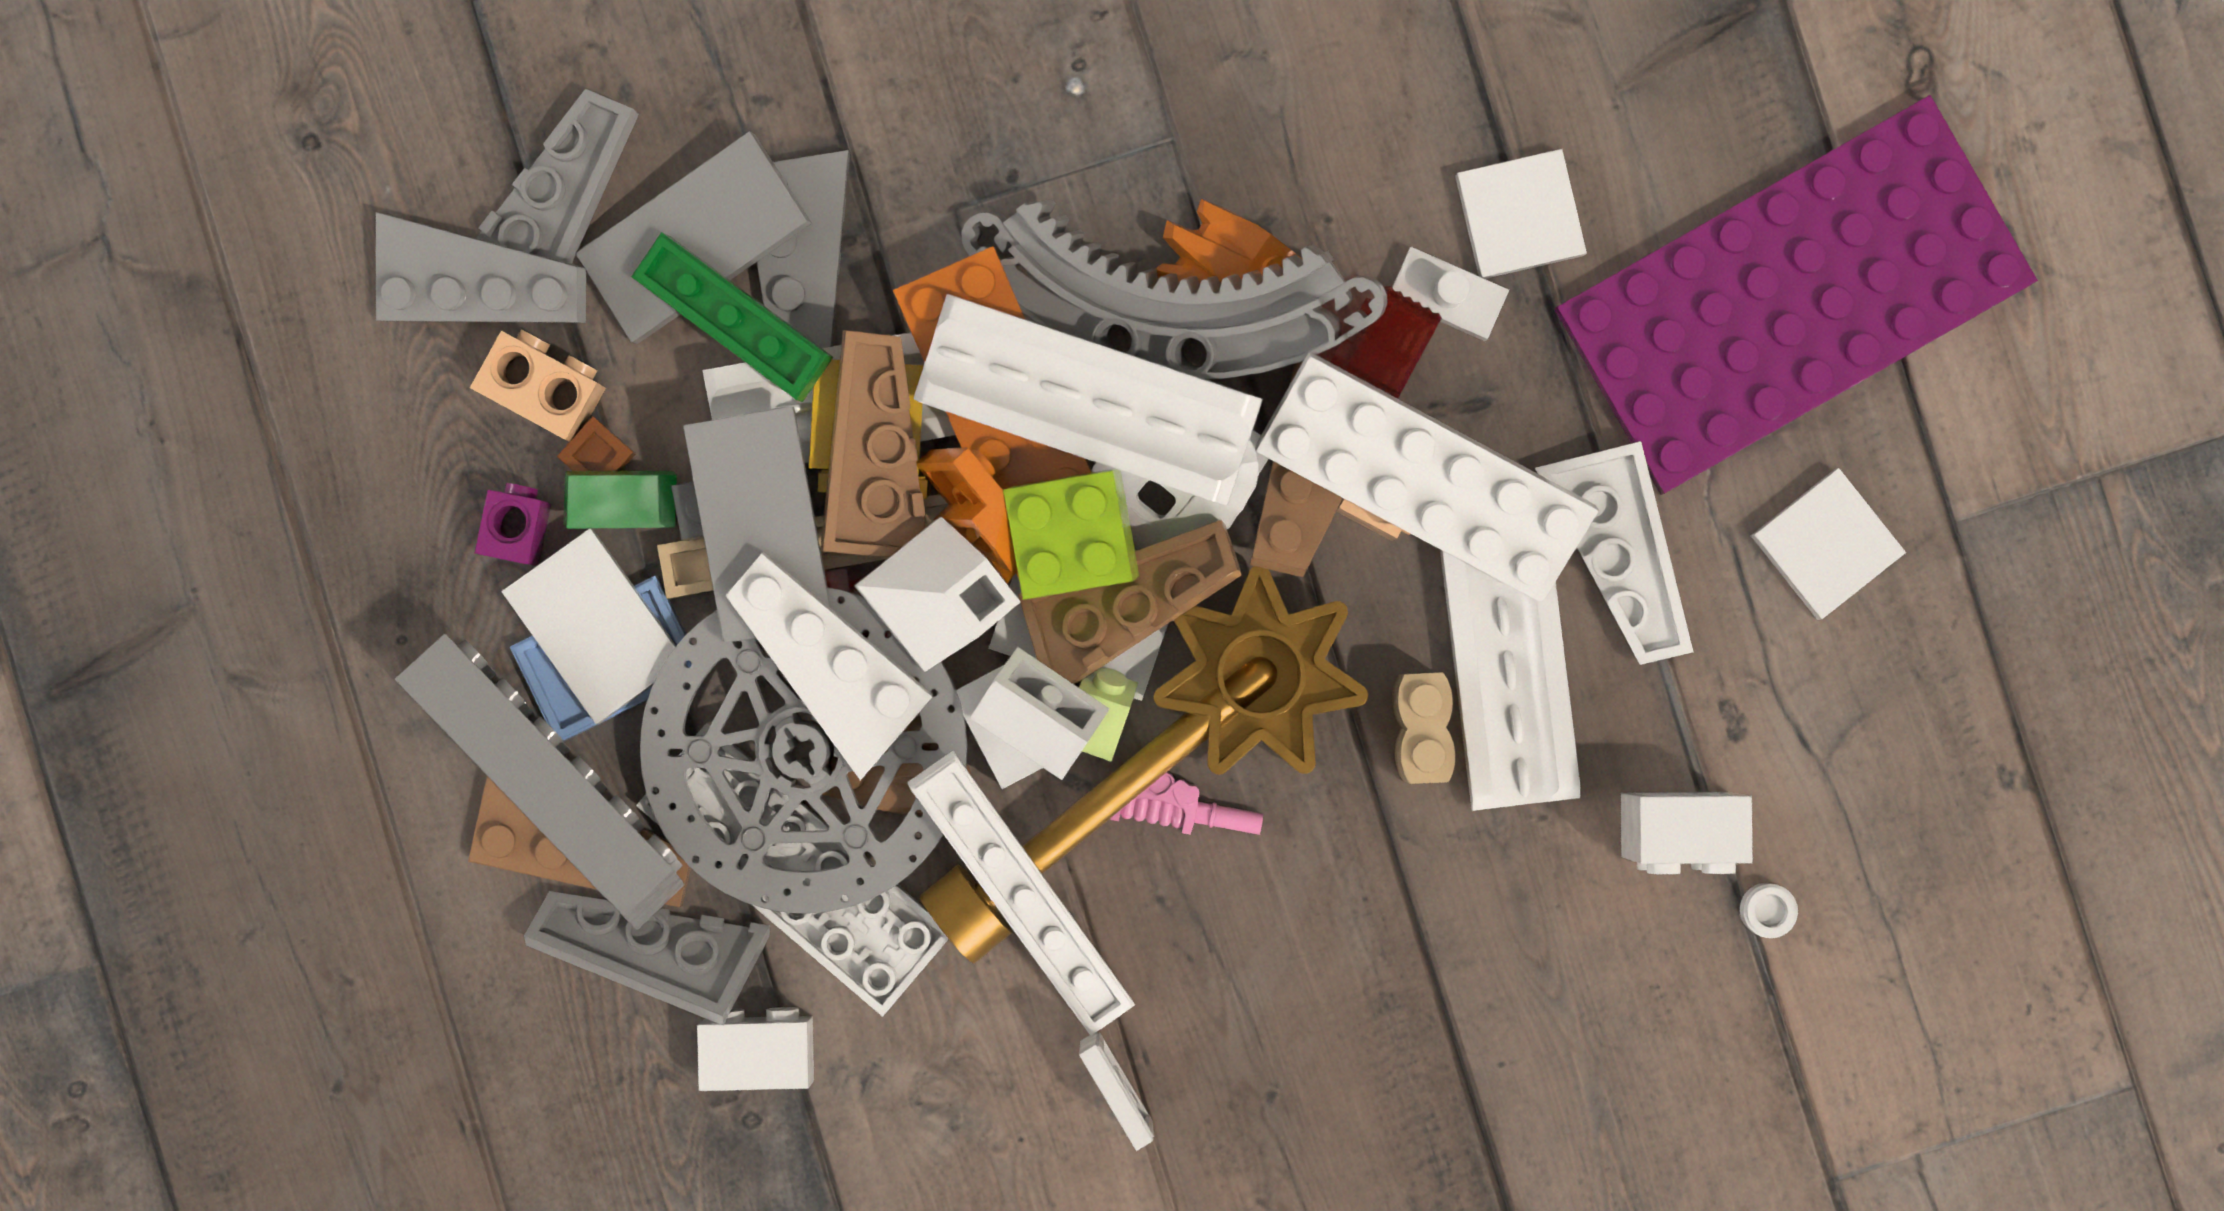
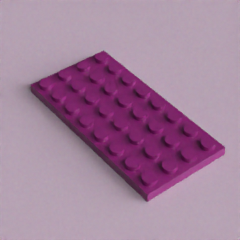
M1931 95L1559 305L1554 310L1630 443L1641 441L1649 475L1660 495L2038 280Z

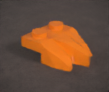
M1201 199L1197 209V214L1202 221L1199 229L1191 230L1169 220L1166 221L1163 239L1180 258L1175 264L1162 263L1156 270L1158 278L1171 273L1177 274L1179 283L1181 279L1190 276H1197L1199 284L1206 278L1217 276L1221 283L1223 278L1238 274L1242 280L1243 274L1258 270L1263 276V268L1276 263L1283 269L1282 260L1297 254L1257 224L1228 209Z
M969 448L930 449L916 462L917 467L948 504L933 520L935 521L939 517L945 519L988 559L1002 579L1008 584L1018 570L1004 493L992 478L995 475L993 466L984 455L974 449L971 451Z

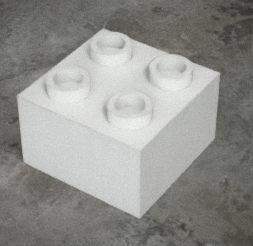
M1731 792L1621 793V857L1637 862V870H1647L1649 874H1680V864H1691V869L1702 870V873L1708 874L1736 873V863H1753L1752 796Z

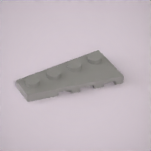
M848 150L773 162L812 224L757 261L763 305L821 348L833 347L837 282L841 261L842 227L846 206V183L850 162V152Z
M376 212V321L586 323V268Z
M549 891L524 934L526 946L724 1025L770 936V925L750 923V927L726 924L724 923V918L701 915V919L670 915V910L660 908L636 930L608 900Z

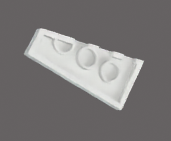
M1641 441L1536 467L1535 470L1539 475L1597 506L1599 511L1577 545V548L1639 664L1642 665L1692 653L1693 648Z
M762 552L727 593L726 597L860 780L932 698L933 694L765 552Z

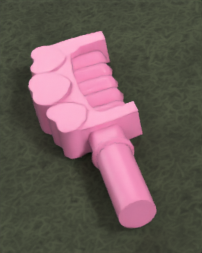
M1167 772L1111 817L1110 820L1119 821L1121 814L1124 819H1130L1133 816L1134 820L1138 822L1146 818V821L1150 824H1155L1158 821L1162 826H1168L1171 823L1172 827L1176 829L1183 826L1182 833L1191 835L1194 823L1208 825L1209 828L1214 826L1260 835L1263 813L1220 806L1215 802L1213 804L1198 802L1199 787L1196 784H1189L1181 778L1175 781L1172 773Z

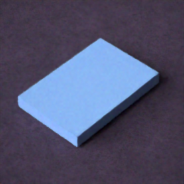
M655 575L634 587L677 646L686 635V632L670 599L666 598L665 589L659 577ZM533 636L510 646L545 721L563 739V742L599 725L595 724ZM689 660L686 662L687 667L692 665ZM652 687L603 722L646 702Z

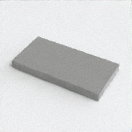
M749 131L576 252V255L584 268H586L587 273L631 343L639 344L681 315L631 277L661 232L671 236L712 268L731 280L812 223L757 136Z
M794 406L683 425L723 643L756 638L726 595L762 552H765L831 608Z

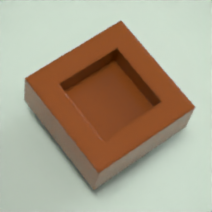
M592 416L557 457L572 471H622L636 453L602 422Z

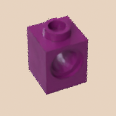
M506 483L504 493L487 490L474 554L538 566L551 503L536 499L538 489ZM519 508L525 514L526 527L519 536L510 538L504 532L503 519L510 510Z

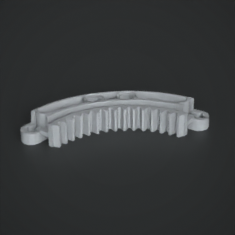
M1053 199L1024 203L1008 219L998 212L978 213L968 219L961 233L962 244L966 252L971 256L992 247L991 245L983 247L979 245L977 239L982 236L980 224L982 223L985 227L996 226L1000 233L994 237L996 245L1002 253L1009 251L1014 256L1000 261L1026 320L1112 349L1115 348L1110 341V331L1115 324L1121 325L1129 331L1132 338L1131 347L1127 354L1202 379H1220L1263 373L1300 362L1306 358L1308 352L1315 355L1323 352L1374 323L1384 314L1387 306V294L1379 281L1369 276H1356L1345 281L1332 263L1334 258L1330 252L1323 251L1315 244L1301 250L1302 259L1297 255H1293L1282 260L1283 269L1276 263L1263 268V276L1258 270L1243 274L1242 280L1238 274L1223 278L1220 283L1217 276H1212L1202 280L1201 284H1199L1197 276H1190L1181 279L1179 283L1177 274L1173 273L1162 276L1158 280L1157 270L1152 268L1138 274L1137 263L1135 262L1122 264L1118 267L1119 255L1116 253L1107 254L1099 258L1101 244L1098 242L1081 247L1085 233L1081 229L1065 233L1069 218L1066 215L1050 217L1056 204ZM1354 286L1359 292L1369 289L1375 297L1369 303L1372 313L1367 316L1364 311L1359 310L1344 319L1345 323L1354 326V328L1343 335L1342 324L1339 318L1331 310L1325 309L1321 305L1335 298V309L1338 311L1353 300L1350 290ZM1188 338L1198 339L1204 344L1207 357L1202 366L1192 365L1185 358L1183 348Z

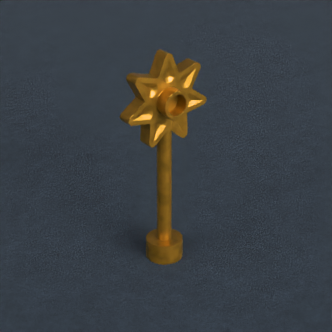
M1253 566L1247 574L1231 615L1194 606L1174 619V623L1196 661L1159 687L1154 693V701L1161 708L1186 713L1022 846L1040 872L1043 874L1207 739V765L1209 770L1217 775L1227 772L1260 741L1264 742L1299 773L1307 774L1313 771L1316 764L1313 715L1361 706L1368 699V691L1364 686L1325 660L1347 618V606L1343 602L1334 601L1288 615L1269 569ZM960 865L955 866L919 896L924 907L939 928L973 964L1013 933L1010 925L979 882L977 883Z

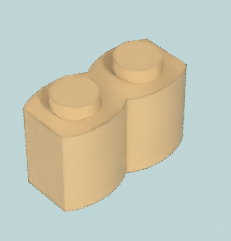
M1443 672L1398 674L1393 686L1392 707L1395 718L1401 727L1395 743V763L1400 777L1409 784L1449 782L1454 771L1455 748L1452 737L1446 728L1452 713L1453 699L1449 681Z

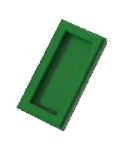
M565 471L564 525L567 529L675 528L676 508L672 486L677 485V475L674 471Z

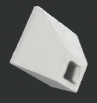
M942 517L937 518L854 585L923 672L978 638L1021 603L988 559Z

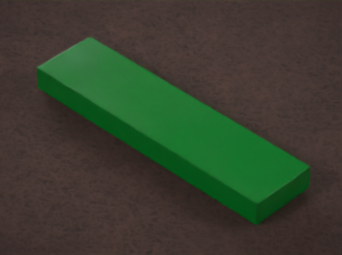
M663 232L660 233L631 276L795 400L801 402L805 400L834 358L671 236Z

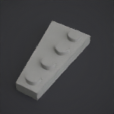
M585 89L543 143L545 149L529 170L524 168L512 183L515 188L496 213L491 211L478 229L481 232L477 239L572 264L639 113L633 108Z

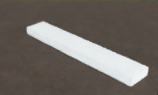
M951 751L907 782L914 795L1090 1036L1135 1006L1130 995L954 751Z

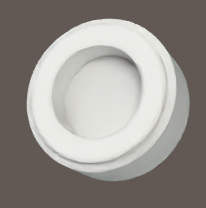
M1760 883L1751 887L1744 894L1740 903V916L1744 925L1754 934L1765 938H1777L1785 935L1792 929L1797 920L1798 907L1795 898L1786 888L1773 883Z

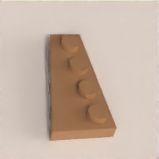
M843 330L820 546L822 551L890 557L925 529L923 494L920 492L916 460H918L915 438H913L909 412L911 408L902 341L899 336Z
M1303 362L1294 363L1289 386ZM1350 373L1393 397L1396 396L1400 384ZM1272 461L1250 565L1304 577L1343 498Z
M1222 520L1135 551L1139 577L1132 582L1025 600L1022 598V593L1018 594L1037 660L1075 685L1240 577L1242 574L1227 527Z
M487 776L468 862L596 889ZM643 829L639 834L647 841L655 833ZM655 834L676 855L677 860L683 865L676 873L685 885L665 903L666 905L681 907L683 906L691 868L678 855L667 839Z

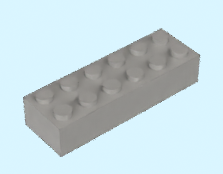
M443 634L399 674L395 680L617 911L638 930L685 885L676 873L683 865L677 860L676 855L655 834L647 841L639 834L645 826L641 823L638 816L617 795L609 802L602 796L608 788L580 756H577L571 762L564 757L570 749L542 717H539L533 723L527 719L533 713L532 709L504 678H501L495 685L493 684L491 679L497 674L466 639L457 646L446 634Z

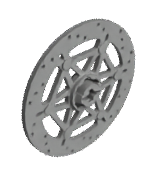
M828 588L830 605L833 611L861 634L865 629L868 630L869 636L867 639L913 678H919V683L931 692L933 689H936L938 691V695H932V698L919 712L922 728L918 731H903L888 748V752H885L872 766L881 765L885 768V771L865 808L859 806L848 778V773L853 771L820 724L815 722L817 720L813 715L811 719L814 721H803L797 715V712L809 714L811 712L801 698L778 674L779 668L771 657H767L764 654L757 638L741 640V648H738L735 642L723 643L717 610L700 621L670 653L656 677L644 710L640 738L642 777L651 809L663 834L689 867L708 883L738 900L768 910L804 914L830 912L863 903L894 887L927 858L944 835L917 797L903 822L887 840L880 841L872 831L870 822L901 764L919 763L923 766L924 771L951 751H954L965 768H967V735L961 702L954 683L942 661L923 672L892 632L890 638L885 636V632L890 630L863 596L834 588ZM840 596L844 597L845 602L843 604L839 602ZM693 637L697 640L695 645L691 642ZM722 658L729 659L737 671V677L706 735H687L685 733L686 718L698 688L707 674ZM688 660L692 663L691 667L686 665ZM760 675L766 678L786 702L784 706L773 713L768 711L759 688L757 678ZM686 683L691 685L690 689L685 688ZM743 691H747L758 718L759 726L728 734L724 733L723 727ZM950 705L955 707L954 712L948 710ZM654 707L658 709L657 714L653 713L652 709ZM775 727V732L777 736L774 743L769 742L772 730ZM661 729L665 732L664 736H661L659 733ZM796 736L801 742L810 739L814 743L815 749L809 753L812 762L806 757L797 760L792 750L798 746ZM750 740L755 742V761L721 756L719 753L721 746ZM937 743L939 748L938 750L923 749V744ZM670 749H683L685 753L683 756H672L669 751ZM834 755L839 758L835 770L832 772L830 761ZM773 756L775 765L783 775L780 776L773 768L770 757ZM689 768L707 769L740 823L742 830L734 844H728L701 814L687 782L686 771ZM725 769L755 773L761 776L750 811L745 808L724 774ZM794 778L804 779L810 786L796 785V779ZM834 786H837L840 790L850 816L849 823H844L822 799V794ZM654 787L659 789V793L653 791ZM775 788L786 794L788 801L772 821L765 825L761 822V818L770 790ZM806 800L829 825V830L784 831L783 824L800 803ZM671 803L676 804V809L671 808ZM917 810H921L923 816H918L916 814ZM690 815L694 816V821L689 820ZM916 832L922 834L920 839L915 836ZM840 842L850 857L848 864L819 871H790L769 866L764 862V856L773 843ZM865 851L871 853L876 861L875 866L868 862L865 857ZM747 854L749 856L748 861L742 869L738 866L742 855ZM695 855L699 857V862L694 860ZM915 855L917 860L912 861L910 856ZM717 861H721L722 867L717 866ZM806 878L810 880V885L805 884L804 880ZM858 878H862L864 884H859ZM786 888L790 889V895L785 893ZM763 895L768 896L769 900L765 902ZM842 895H846L848 901H843Z

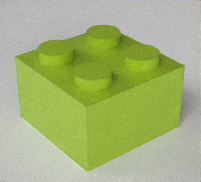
M1109 469L1012 486L1003 490L1023 600L1132 582L1139 577L1121 470Z

